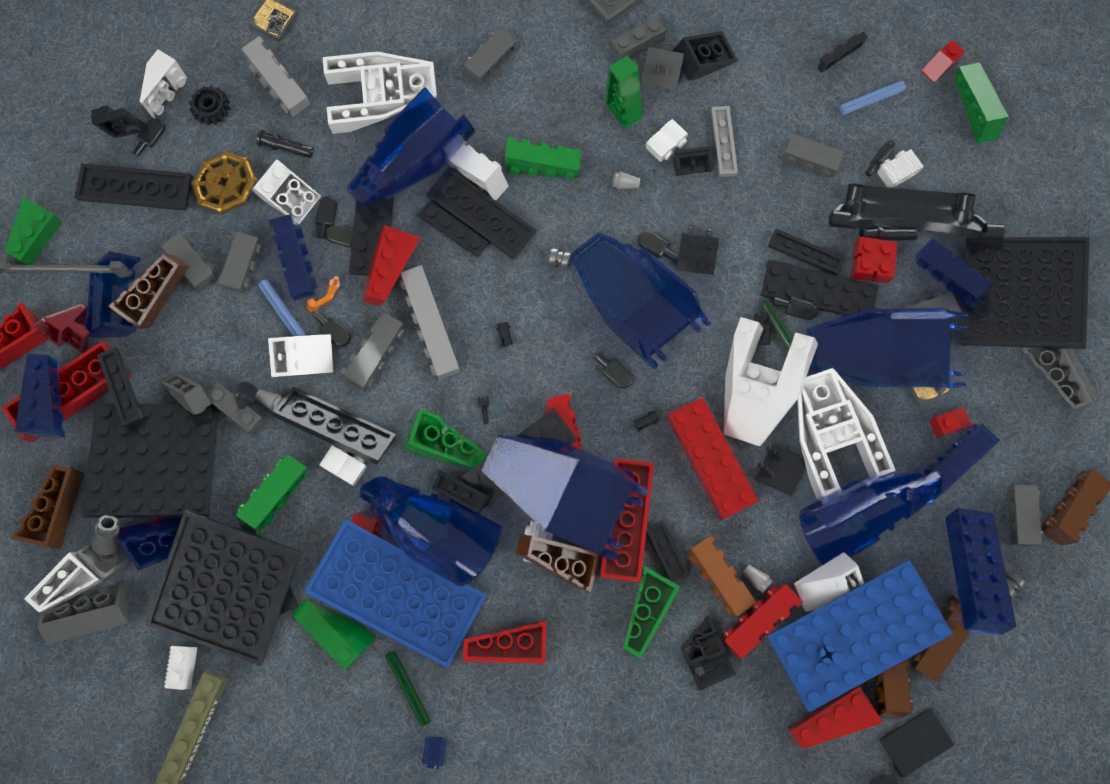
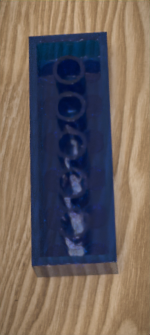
M956 508L945 517L964 629L966 631L1003 635L1017 626L994 513Z

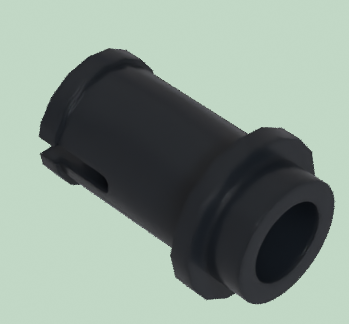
M508 322L497 324L496 331L499 332L501 347L509 346V344L513 345L509 330L511 326L508 325Z
M648 411V414L633 422L640 432L652 424L656 425L659 418L655 411Z

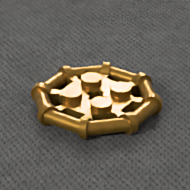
M223 151L222 154L201 162L202 165L196 177L191 181V187L194 189L197 205L200 208H207L223 215L226 211L247 203L246 200L257 183V178L250 164L251 160L248 157H241L229 153V151ZM231 161L239 164L237 167L231 165ZM223 162V165L216 167L214 169L212 168V166ZM243 171L246 172V178H243L242 176ZM225 180H228V181L226 182V185L223 186V185H222V182L225 181ZM241 186L242 188L244 187L242 193L239 191ZM201 188L207 189L208 194L206 196L203 195ZM213 199H214V200L218 199V200H219V203H218V204L212 203V200H213Z

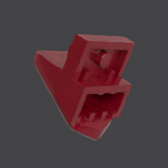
M83 304L44 316L34 325L37 330L44 334V337L59 347L68 343L81 353L88 347L90 332L82 324L86 320L88 307Z

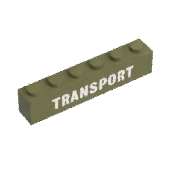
M203 672L155 784H184L227 684V678L212 672Z

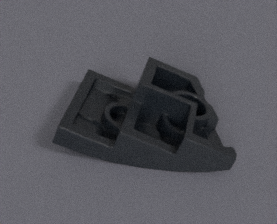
M708 615L699 628L695 629L691 634L689 640H686L680 647L699 691L736 675L717 630ZM702 666L705 673L699 677V674L696 675L694 669Z

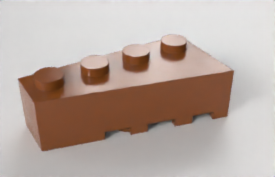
M709 535L687 551L689 554L687 558L693 566L697 565L701 570L699 575L705 583L709 581L713 587L711 589L713 595L717 599H722L725 604L723 608L727 614L738 617L754 605L756 601L740 579L736 580V571L732 565L724 562V553L720 548L714 547L712 542L715 540L712 535Z

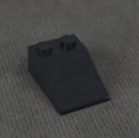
M722 31L683 37L672 50L673 52L684 54L681 68L688 81L699 79L738 62Z

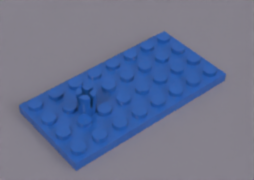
M346 519L304 591L447 668L450 666L487 596Z
M907 560L767 635V638L806 710L810 712L953 633L911 561Z

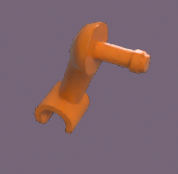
M337 276L329 281L327 293L323 298L317 301L311 298L307 301L306 307L311 313L333 300L340 287Z

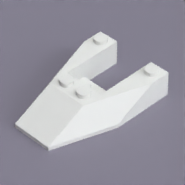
M382 52L323 57L324 75L328 85L362 81L363 103L327 107L328 125L332 134L355 131L437 97L433 62Z
M741 317L734 334L725 375L723 434L756 446H761L799 398L818 343L814 337L795 333L782 371L751 363L763 327L759 322Z
M832 368L806 377L797 399L799 439L809 481L816 498L819 499L841 490L826 454L856 443L870 480L896 471L873 415L837 372Z

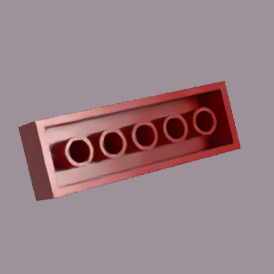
M102 340L2 406V410L19 437L32 443L109 392L110 390L97 355L113 349L112 346ZM126 369L127 374H128V377L130 378L131 375H130V373L128 372V370Z
M703 397L668 414L666 419L720 521L759 501Z
M620 458L614 459L599 578L633 583L641 582L654 463Z

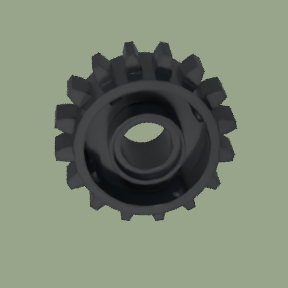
M211 85L210 87L203 86V88L197 89L194 95H191L192 100L189 101L191 106L189 110L195 120L198 119L200 124L205 122L207 126L210 123L217 125L218 121L223 122L224 116H228L227 110L231 109L228 105L230 101L225 92H222L219 87L215 89Z

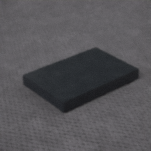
M928 708L879 740L903 778L954 746L931 708Z

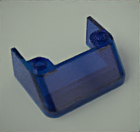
M109 251L93 264L110 265L111 261H121L132 271V275L130 277H118L115 273H90L86 328L90 332L89 337H127L136 331V327H133L129 321L108 306L120 297L119 295L127 290V285L131 280L135 279L136 270L134 265L141 261V257Z

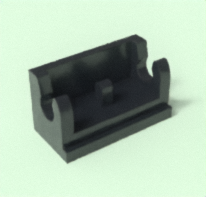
M711 146L674 151L673 163L676 176L711 172V165H713Z

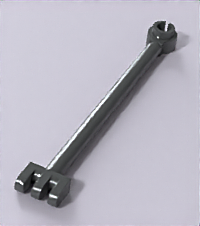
M0 259V273L4 269L8 271L7 274L13 272L115 273L118 277H130L132 275V271L121 261H111L110 265L11 264V261L7 259Z

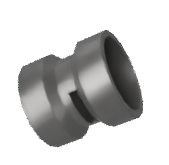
M553 247L548 265H558L562 269L567 270L571 251L565 250L563 252L559 248Z

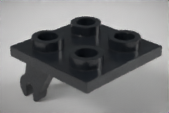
M689 226L688 234L682 233L677 271L714 275L719 237L711 236V228H707L706 236L693 235V226Z
M773 444L771 446L767 445L765 448L767 455L763 464L759 463L757 466L759 472L756 480L792 496L805 467V461Z

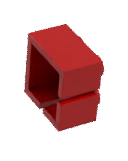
M859 237L854 243L851 279L868 281L871 278V282L888 284L894 278L897 242Z

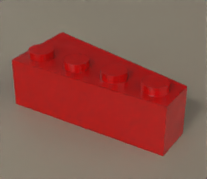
M386 225L379 232L364 289L363 302L379 307L385 302L421 237Z
M22 302L16 306L17 309L11 315L7 314L3 318L4 322L0 325V370L48 340L42 332L34 327L38 319L33 311Z
M570 393L547 399V409H544V413L547 414L555 408L578 439L556 455V458L560 457L561 464L558 465L560 475H565L566 480L588 475L589 473L583 446L580 445L579 430L575 426V413L570 407Z
M786 584L770 587L766 591L768 596L763 601L761 599L757 600L751 606L753 610L749 614L744 613L737 620L739 624L735 628L731 626L724 632L725 638L722 641L738 659L745 657L762 641L760 638L762 635L767 636L775 629L777 621L785 620L790 615V608L793 606L799 607L803 603Z
M546 621L464 639V663L545 665Z
M856 686L814 710L788 727L787 730L797 746L805 749L883 722L861 687Z

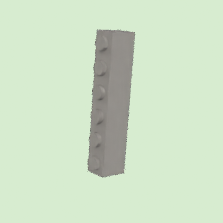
M422 265L401 272L402 279L399 281L402 290H407L408 296L405 298L408 306L413 307L415 312L411 315L414 323L420 326L421 330L417 332L420 340H425L427 347L423 349L427 359L431 358L433 364L430 365L433 376L437 375L440 380L460 373Z

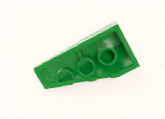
M423 409L418 410L408 431L403 450L468 469H472L484 460L486 453L469 439H465L454 427H450L442 421L443 419L440 416Z
M307 599L292 613L293 617L344 670L350 669L377 639L362 624Z

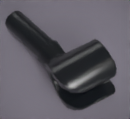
M487 396V402L484 404L480 403V397H478V405L482 409L484 424H488L487 407L490 402Z

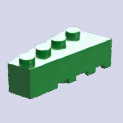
M628 55L609 66L605 104L624 129H627L643 118L638 66L634 60L631 61Z
M980 62L959 66L954 76V83L958 86L977 144L998 140L1009 117Z
M507 136L505 152L506 172L512 175L528 173L529 176L533 177L539 174L546 175L548 178L564 176L568 180L575 179V177L579 178L581 150L561 146L553 149L545 143L533 145L530 144V140L523 139L522 142L513 141L514 137Z
M288 454L284 459L281 458L276 463L275 470L264 477L263 484L251 492L250 499L246 504H241L237 509L236 518L240 527L247 532L262 536L263 534L260 531L264 526H269L272 523L276 509L280 510L283 508L288 500L287 494H293L307 475V468Z
M644 567L623 647L624 650L639 659L642 658L680 588L677 584L647 567Z

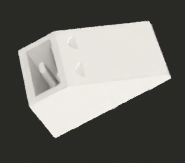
M157 50L146 64L140 97L141 104L152 118H156L155 114L161 115L163 113L164 106H162V103L165 99L167 101L174 99L175 92L168 89V87L177 91L179 87L181 88L185 85L187 78L176 60L160 50Z
M278 160L272 163L252 188V192L298 224L301 223L321 197L320 194Z
M331 334L268 338L271 377L334 372Z
M842 553L801 578L794 585L799 598L803 601L802 606L804 610L808 612L816 610L864 584L858 565L848 555Z

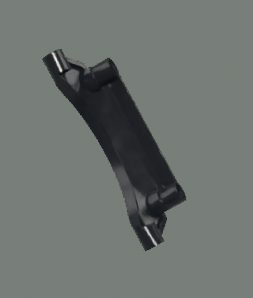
M848 184L846 204H840L835 210H832L828 220L830 227L861 229L877 226L916 228L981 240L1001 241L1005 234L1004 224L987 223L979 215H974L973 207L976 198L974 194Z

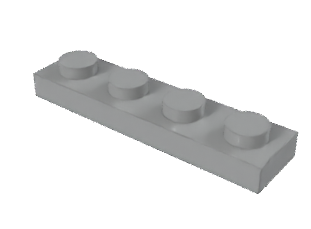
M730 106L711 107L719 177L737 176L738 169Z

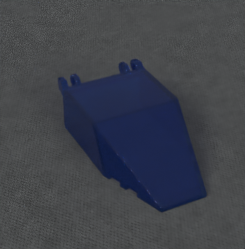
M598 232L571 254V258L586 291L607 326L653 369L659 366L651 356L655 353L660 360L665 362L667 357L660 348L690 325L697 333L702 332L701 326L695 322L697 318L706 326L711 324L709 318L701 310L697 292L649 251L636 249L631 244L620 243L618 239Z
M948 308L864 309L840 319L806 329V336L814 337L818 343L810 369L823 372L833 368L843 380L863 387L964 388L966 387L964 382L950 383V375L965 376L967 374V371H950L951 329H967V324H951V317L965 318L968 317V313L950 311Z
M497 435L482 468V472L543 530L598 553L605 558L614 560L617 559L618 554L605 548V545L608 543L610 546L621 549L623 546L620 541L611 538L610 535L626 501L628 500L638 506H642L644 503L641 499L630 495L632 489L645 496L649 492L634 481L631 471L557 440L547 441L537 438L526 439L516 436Z

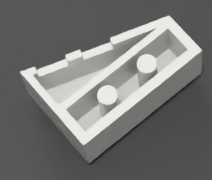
M460 142L446 157L452 169L466 180H471L479 185L478 188L480 190H486L494 200H497L509 187L501 171L502 167L496 161H490L483 153H477L470 145L466 146Z
M69 552L24 599L38 612H46L102 581L76 557V552Z

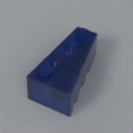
M291 214L268 220L270 227L276 233L273 236L278 250L282 252L279 254V258L283 268H286L284 275L290 296L296 301L316 295L315 289L318 286L315 277H311L310 272L313 271V266L310 260L307 261L306 255L309 254L306 243L303 244L302 238L305 237L302 227H298Z
M932 238L916 254L917 265L923 270L927 269L931 272V276L936 281L943 282L949 292L956 293L961 297L960 300L963 304L974 308L990 292L994 281L989 277L986 280L983 279L979 270L976 268L969 269L966 261L960 257H952V251Z
M27 354L15 432L25 436L65 438V431H63L62 425L64 419L60 406L62 400L58 387L60 385L58 361L48 355Z
M974 423L966 430L962 437H959L951 444L952 447L948 451L945 450L937 457L938 461L934 465L930 464L922 471L924 475L921 478L937 494L942 495L1000 440L983 423Z
M172 517L119 529L118 542L138 571L168 559L182 517Z

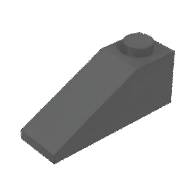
M178 372L161 382L163 387L187 411L194 415L203 412L207 406L211 405L201 385Z

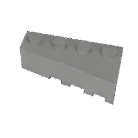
M260 36L242 48L250 64L248 68L254 76L256 74L259 75V81L264 88L269 87L271 90L269 92L275 101L279 100L282 103L280 107L286 114L290 113L294 117L310 105L307 96L293 78L289 79L290 76L282 64L279 65L272 51L266 49L264 41Z

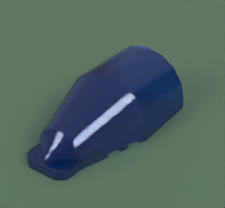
M424 87L387 125L383 131L385 133L381 142L377 141L375 152L372 157L368 156L358 174L348 184L347 191L361 205L368 206L375 200L384 201L438 173L475 134L474 127L465 115L456 120Z
M917 471L851 481L801 509L799 518L805 539L822 566L842 553L852 557L880 540L879 535L887 529L890 531L896 528L894 524L902 518L907 520L925 505L936 500L944 490L946 477L939 471L933 472L928 476Z
M387 477L374 478L360 487V498L370 503V510L406 556L449 582L462 587L471 583L481 574L491 560L497 548L503 526L452 499H449L447 502L437 499L436 494H431L430 496L421 494L420 489L397 483Z

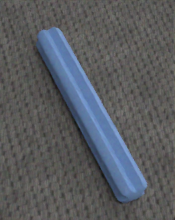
M904 81L896 82L841 104L839 110L842 115L848 114L903 92L906 89Z
M262 280L258 284L259 288L292 336H306L270 282Z

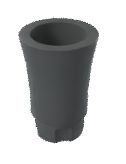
M103 515L95 526V532L91 539V548L97 554L111 555L119 549L121 544L119 524L115 516Z

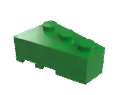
M23 197L5 252L23 264H32L62 221L54 214Z

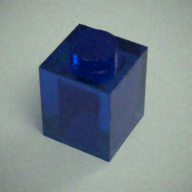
M427 736L425 738L422 764H427L429 769H439V766H443L448 739Z

